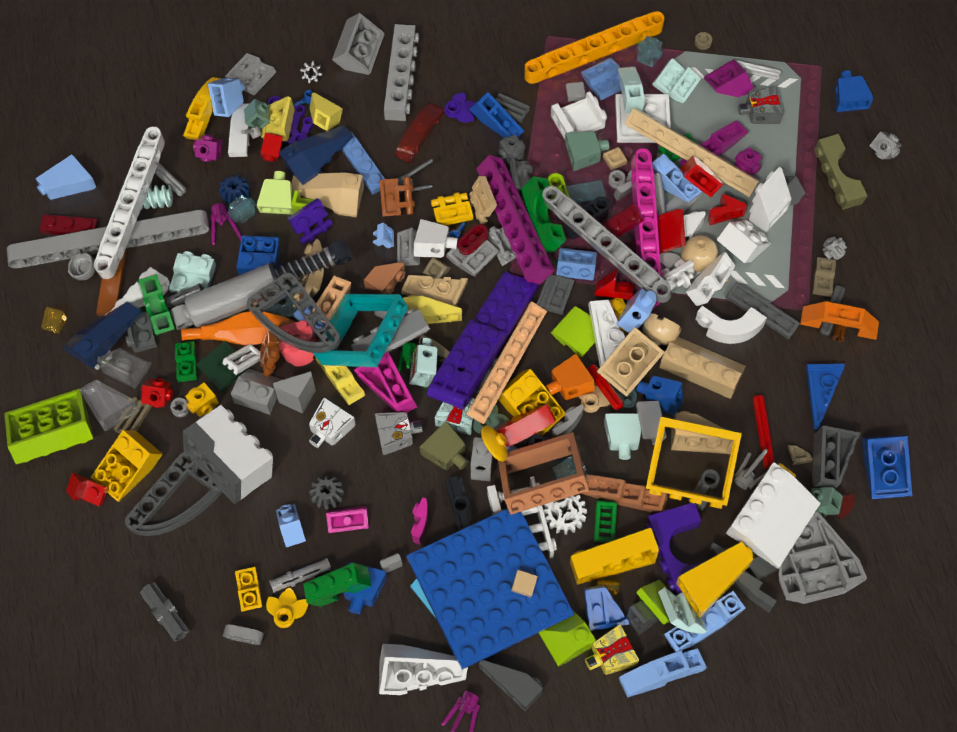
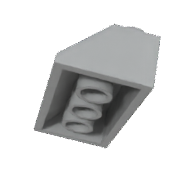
M413 308L405 313V317H403L385 353L430 331L420 310L415 311ZM379 327L371 330V335L365 338L362 335L354 339V344L351 345L353 351L366 352Z

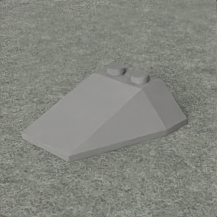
M819 512L813 514L779 567V583L785 599L803 604L845 594L867 580L858 557Z

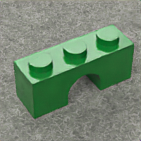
M155 274L138 279L137 283L154 334L158 335L174 330L170 313L164 302L158 275Z
M356 563L349 564L303 584L306 603L319 607L337 601V594L357 593L372 587L368 567Z

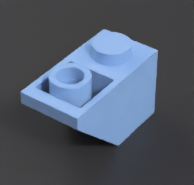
M295 504L283 505L277 509L276 514L286 547L305 542V536Z

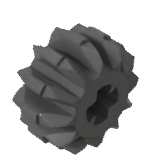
M327 475L325 480L318 477V484L312 483L313 489L309 491L310 496H312V503H317L319 509L323 505L326 510L329 509V505L336 508V502H342L341 496L344 495V490L341 489L342 483L337 482L335 477L329 480Z

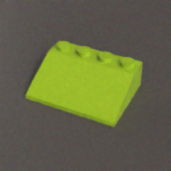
M81 389L4 413L7 447L16 464L47 456L50 453L64 450L80 443H86L93 439L92 427Z

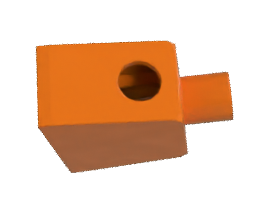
M577 354L555 367L551 371L553 382L545 385L551 395L560 392L565 400L595 391L594 379Z

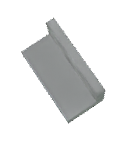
M659 401L637 402L636 408L643 439H651L652 445H655L660 417H662ZM664 429V434H663L662 442H663V440L667 437V436H666L665 429Z

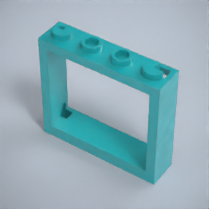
M345 294L330 321L339 333L341 341L358 311L388 312L366 352L336 351L337 347L327 352L313 354L322 365L377 367L409 308L400 294ZM329 332L325 333L330 341H335Z

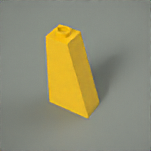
M740 542L678 577L676 583L698 618L702 617L751 565L753 553L748 546L745 547L744 543Z

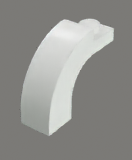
M702 306L698 310L695 320L702 327L708 328L707 337L718 342L735 344L753 338L764 327L767 318L751 307L740 319L729 321L719 318Z

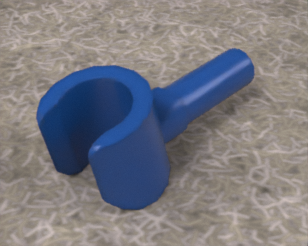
M305 91L304 98L293 104L294 108L304 103L310 104L312 91Z
M462 222L458 229L450 231L449 237L458 238L459 240L461 231L466 224Z

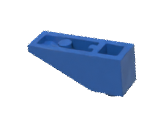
M489 92L479 98L469 109L483 124L503 138L516 135L518 138L524 132Z

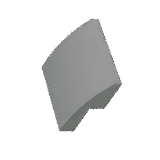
M246 53L225 77L239 79L245 85L244 91L256 95L276 71L274 67L261 63L259 57Z
M486 240L470 255L460 254L457 248L451 249L446 257L468 274L475 276L499 253V250Z

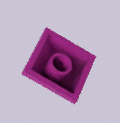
M734 59L703 77L712 89L720 94L739 98L754 89L747 72Z

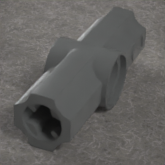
M153 582L143 587L140 592L141 596L152 609L150 611L161 626H164L174 642L186 637L190 632L188 627L178 616V611L168 598L166 599L156 583Z

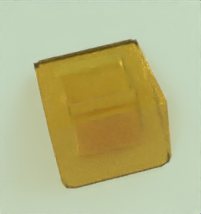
M46 307L41 328L59 334L67 318L65 313Z
M597 579V586L604 585L611 595L618 594L619 583L617 579Z

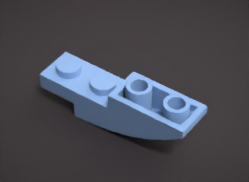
M697 648L684 653L682 651L675 652L651 661L620 676L619 680L628 698L663 687L667 682L702 672L707 667Z

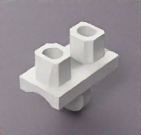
M680 259L675 263L674 270L671 271L665 268L661 271V277L669 283L671 290L681 285L685 288L690 287V280L696 276L692 260L685 262Z

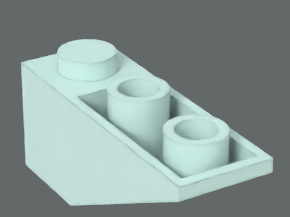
M618 68L625 113H631L634 107L643 112L645 97L636 68Z

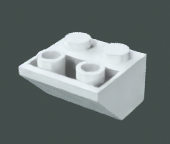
M747 220L729 222L717 239L744 263L752 262L771 244L767 240L768 237L762 232H757L753 228V224Z

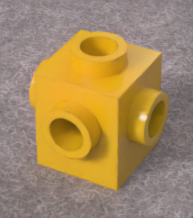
M205 382L191 389L185 396L188 401L186 404L187 408L192 414L196 412L199 417L207 415L219 404L215 394Z

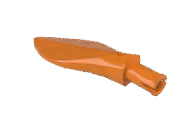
M248 311L214 324L202 325L200 328H182L181 338L182 341L201 339V341L218 340L238 345H256L263 343L267 329ZM262 312L279 328L295 322L283 316Z

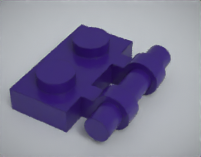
M318 198L287 218L296 234L299 235L303 232L304 236L299 238L302 244L313 241L315 236L321 232H326L333 225L330 219L323 222L322 218L328 214ZM316 223L317 227L310 231L309 227Z

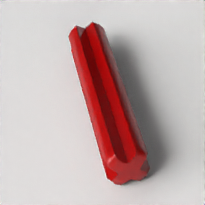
M595 364L587 368L588 372L615 410L622 408V399L610 383L597 372L599 368Z

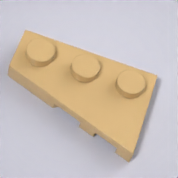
M408 275L401 293L406 296H424L456 307L468 283V278L457 280L451 279V277L439 279L432 278L431 276Z

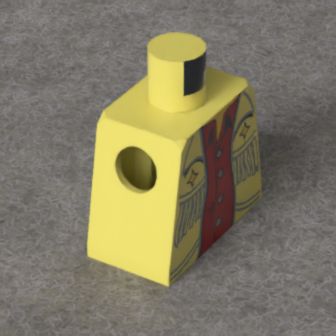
M618 625L594 642L592 645L594 655L585 659L589 670L601 666L605 675L635 667L639 662L621 625Z

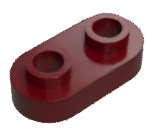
M478 224L463 235L457 242L459 253L462 255L474 253L488 239L487 227Z

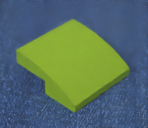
M576 306L571 309L551 332L563 346L567 344L579 357H582L595 343L591 316Z

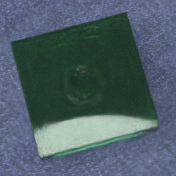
M226 341L196 364L197 369L220 392H223L241 374L250 369L249 367L236 375L233 373L234 369H228V364L226 366L222 364L224 358L236 352Z

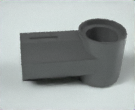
M712 469L706 470L693 492L712 496L720 480L719 474ZM712 478L715 483L708 484L705 482V479ZM702 501V504L695 503L697 510L703 511L708 502Z

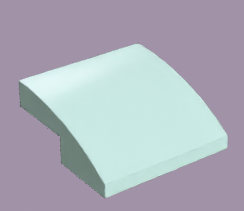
M672 58L652 85L662 93L669 94L670 98L684 103L701 78L689 67L684 69Z
M665 587L658 592L668 618L674 626L693 633L704 634L707 632L702 618H698L683 593L675 596Z

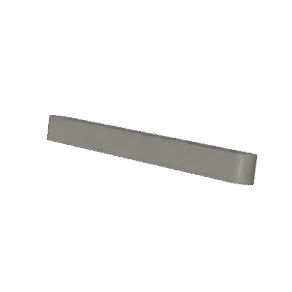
M195 210L136 221L126 248L205 234L209 231L207 213L204 210ZM107 227L11 244L7 247L8 266L11 268H22L71 259L77 254H98Z

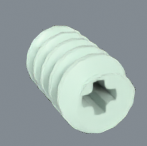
M170 184L168 190H166L165 185H162L161 190L155 185L154 191L149 186L141 210L143 206L145 209H149L150 206L155 209L158 205L160 208H164L165 204L167 207H171L173 194Z

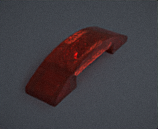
M432 103L426 105L408 127L397 147L395 156L411 163L418 153L419 145L432 126L438 124L444 115V109Z

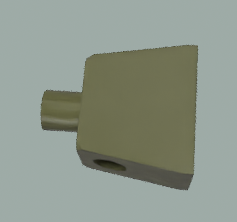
M446 421L420 446V454L445 470H448L453 464L462 470L469 462L463 456L466 451L464 442Z

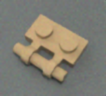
M479 176L472 186L473 191L469 193L470 203L475 208L476 218L481 224H486V217L492 214L497 204L486 176Z

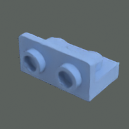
M560 248L556 275L567 278L594 280L597 252Z

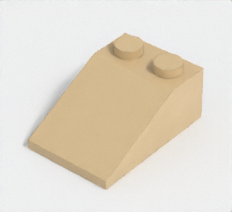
M634 327L597 372L627 397L664 354V351Z
M687 411L676 413L674 420L726 430L697 414H691ZM671 428V450L731 453L733 443L731 440Z

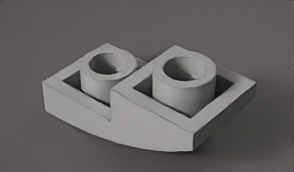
M632 170L628 173L626 181L616 187L614 197L617 201L632 192Z
M582 404L578 407L573 406L566 411L564 422L554 426L552 438L568 434L577 426L583 415L584 407Z

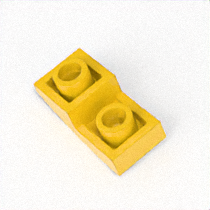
M256 567L235 571L241 611L261 608L262 600Z

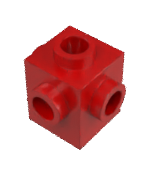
M155 378L148 379L142 385V404L161 408L172 400L173 389H171V382Z

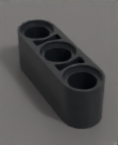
M599 196L582 207V209L600 223L609 215L610 201L606 197ZM577 218L574 222L580 223L583 219ZM565 224L564 235L568 239L572 240L580 237Z

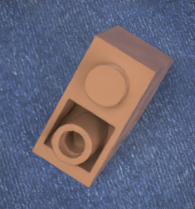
M399 262L375 266L364 279L365 289L373 294H392L398 281L401 282L405 277L404 264Z

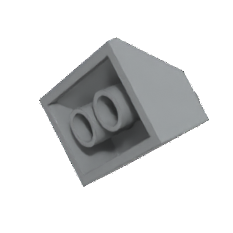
M358 13L347 19L332 60L344 70L369 75L385 33L361 13Z

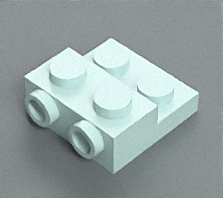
M188 251L183 252V254L178 253L173 267L174 275L169 287L170 292L179 293L181 289H188L198 283L204 289L209 288L216 269L214 259L206 254L198 257Z

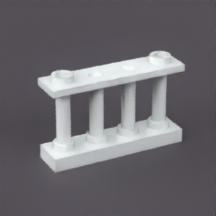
M533 476L530 477L529 487L511 490V493L528 489L540 484L539 482H535V478ZM495 485L488 486L487 496L492 515L504 511L500 507V503H503L502 501L504 500L503 492L496 491ZM542 505L521 511L523 516L533 513L538 514L540 523L530 525L529 528L532 533L542 531L545 542L538 545L541 551L547 550L549 558H553L554 550H557L554 538H550Z

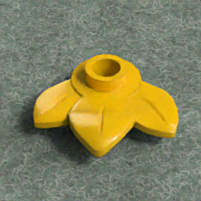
M288 588L280 595L279 599L268 597L266 607L268 612L274 616V622L278 627L288 628L295 619L302 617L306 613L308 604L306 599L297 601L294 591ZM282 616H288L286 621H281Z

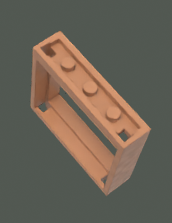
M573 432L508 452L507 460L504 462L498 461L504 500L510 515L589 491L579 447ZM571 454L573 455L576 474L511 493L509 473Z

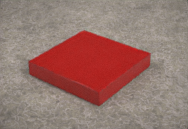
M676 209L657 216L660 254L686 246L683 210Z

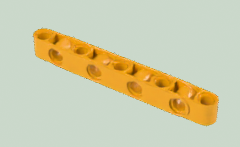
M655 11L532 59L525 64V81L534 84L547 78H552L658 35L663 30L664 15L661 12Z

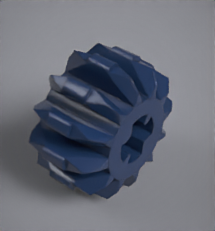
M231 174L229 179L224 177V182H220L219 193L224 202L228 201L230 205L235 202L238 206L240 201L245 203V198H249L250 185L240 175L234 177Z

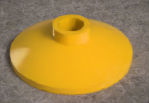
M488 425L482 427L481 435L488 451L498 461L504 462L507 460L508 452L505 445L507 443L505 436Z

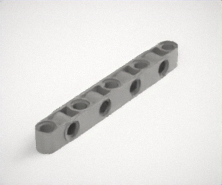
M548 186L544 189L543 198L545 205L641 289L653 291L657 297L656 301L664 303L671 298L669 283L651 266L558 188ZM550 195H555V196H556V197H555L554 199H552V200L547 199L548 196H550ZM577 218L583 219L580 223L574 222ZM605 241L611 242L607 247L602 246V243ZM632 265L639 266V268L634 271L629 269ZM660 289H665L668 291L664 295H660L657 293Z

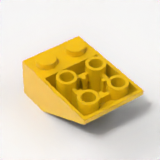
M531 369L521 371L505 386L498 398L505 409L514 417L548 404L556 421L535 433L537 435L543 436L565 416L564 410Z
M122 430L91 478L108 486L107 493L119 502L154 468L163 454L136 430Z

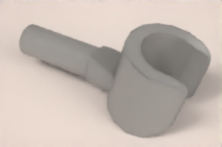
M258 126L241 131L242 134H250L252 139L262 135Z

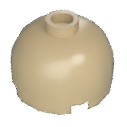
M703 235L689 238L686 241V246H683L681 250L682 260L685 262L692 260L694 262V272L701 271L702 273L718 257V248L714 241Z
M650 313L649 317L643 322V334L658 347L660 345L668 346L670 341H675L678 338L682 328L669 319L657 318L658 315Z

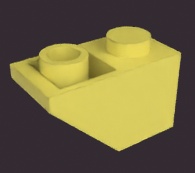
M312 93L310 112L313 123L329 131L340 123L342 108L320 95Z

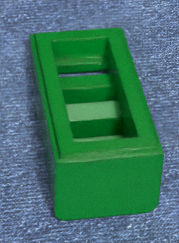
M596 501L594 542L609 543L615 540L617 502ZM600 509H611V513L600 512ZM600 516L611 517V521L600 520ZM599 525H611L610 529L599 528ZM599 532L610 533V537L599 536Z

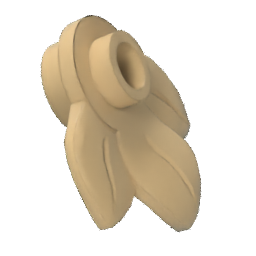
M595 383V391L578 396L582 400L583 410L589 413L596 412L600 407L610 405Z

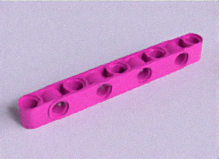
M642 148L637 150L631 160L633 204L638 205L645 220L635 226L636 255L643 261L650 262L652 268L661 276L652 156L649 150ZM638 158H642L645 162H641ZM640 192L646 193L647 196H643ZM643 226L647 227L649 229V232L645 231L643 229ZM661 289L657 292L660 295H662ZM656 301L652 310H654L660 302Z

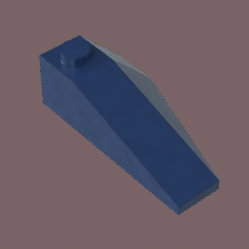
M125 302L77 332L62 349L91 369H94L142 314V311L131 303Z

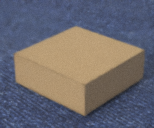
M619 147L603 153V158L610 170L627 164V159Z
M517 570L511 591L532 597L538 576Z

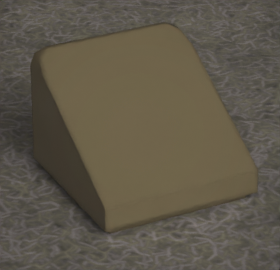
M432 257L423 273L432 278L442 279L451 267L438 258Z

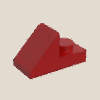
M721 194L720 206L709 210L707 220L711 226L743 217L747 208L746 203Z
M614 270L596 282L595 296L630 300L633 297L634 284L616 282L617 270Z
M73 472L66 492L73 500L83 499L97 506H102L109 487Z

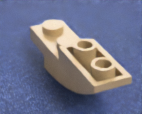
M318 239L312 245L310 243L304 250L306 254L304 259L308 258L309 254L311 256L315 255L316 251L318 253L322 252ZM322 268L321 272L316 270L315 274L309 273L307 277L302 276L299 281L311 298L320 289L324 268ZM301 292L294 295L297 301L302 300L304 294Z

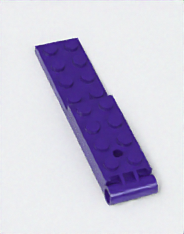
M508 272L503 273L475 319L469 321L434 376V382L430 384L427 391L428 397L465 410L471 397L538 290V284L527 282L525 278Z

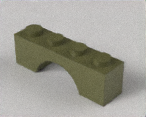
M839 134L819 139L814 152L816 157L820 159L822 171L828 177L830 188L836 194L837 203L844 210L863 204L867 193L860 180L851 179L841 172L838 160L842 157L846 148Z

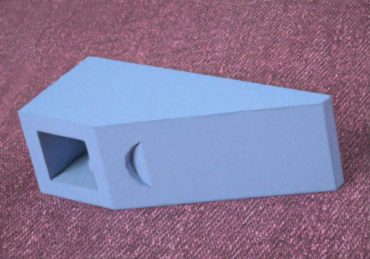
M665 154L652 162L654 173L661 174L663 190L688 203L702 192L684 178L682 171Z

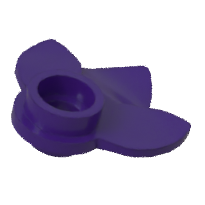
M459 93L454 95L452 100L445 105L444 112L450 118H456L460 122L469 123L474 121L473 113L469 109L476 102L467 101L465 93Z

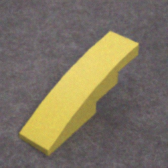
M314 355L318 364L348 405L365 396L364 390L355 381L353 374L346 366L322 365Z

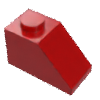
M694 155L681 167L684 178L710 198L723 185L718 177Z

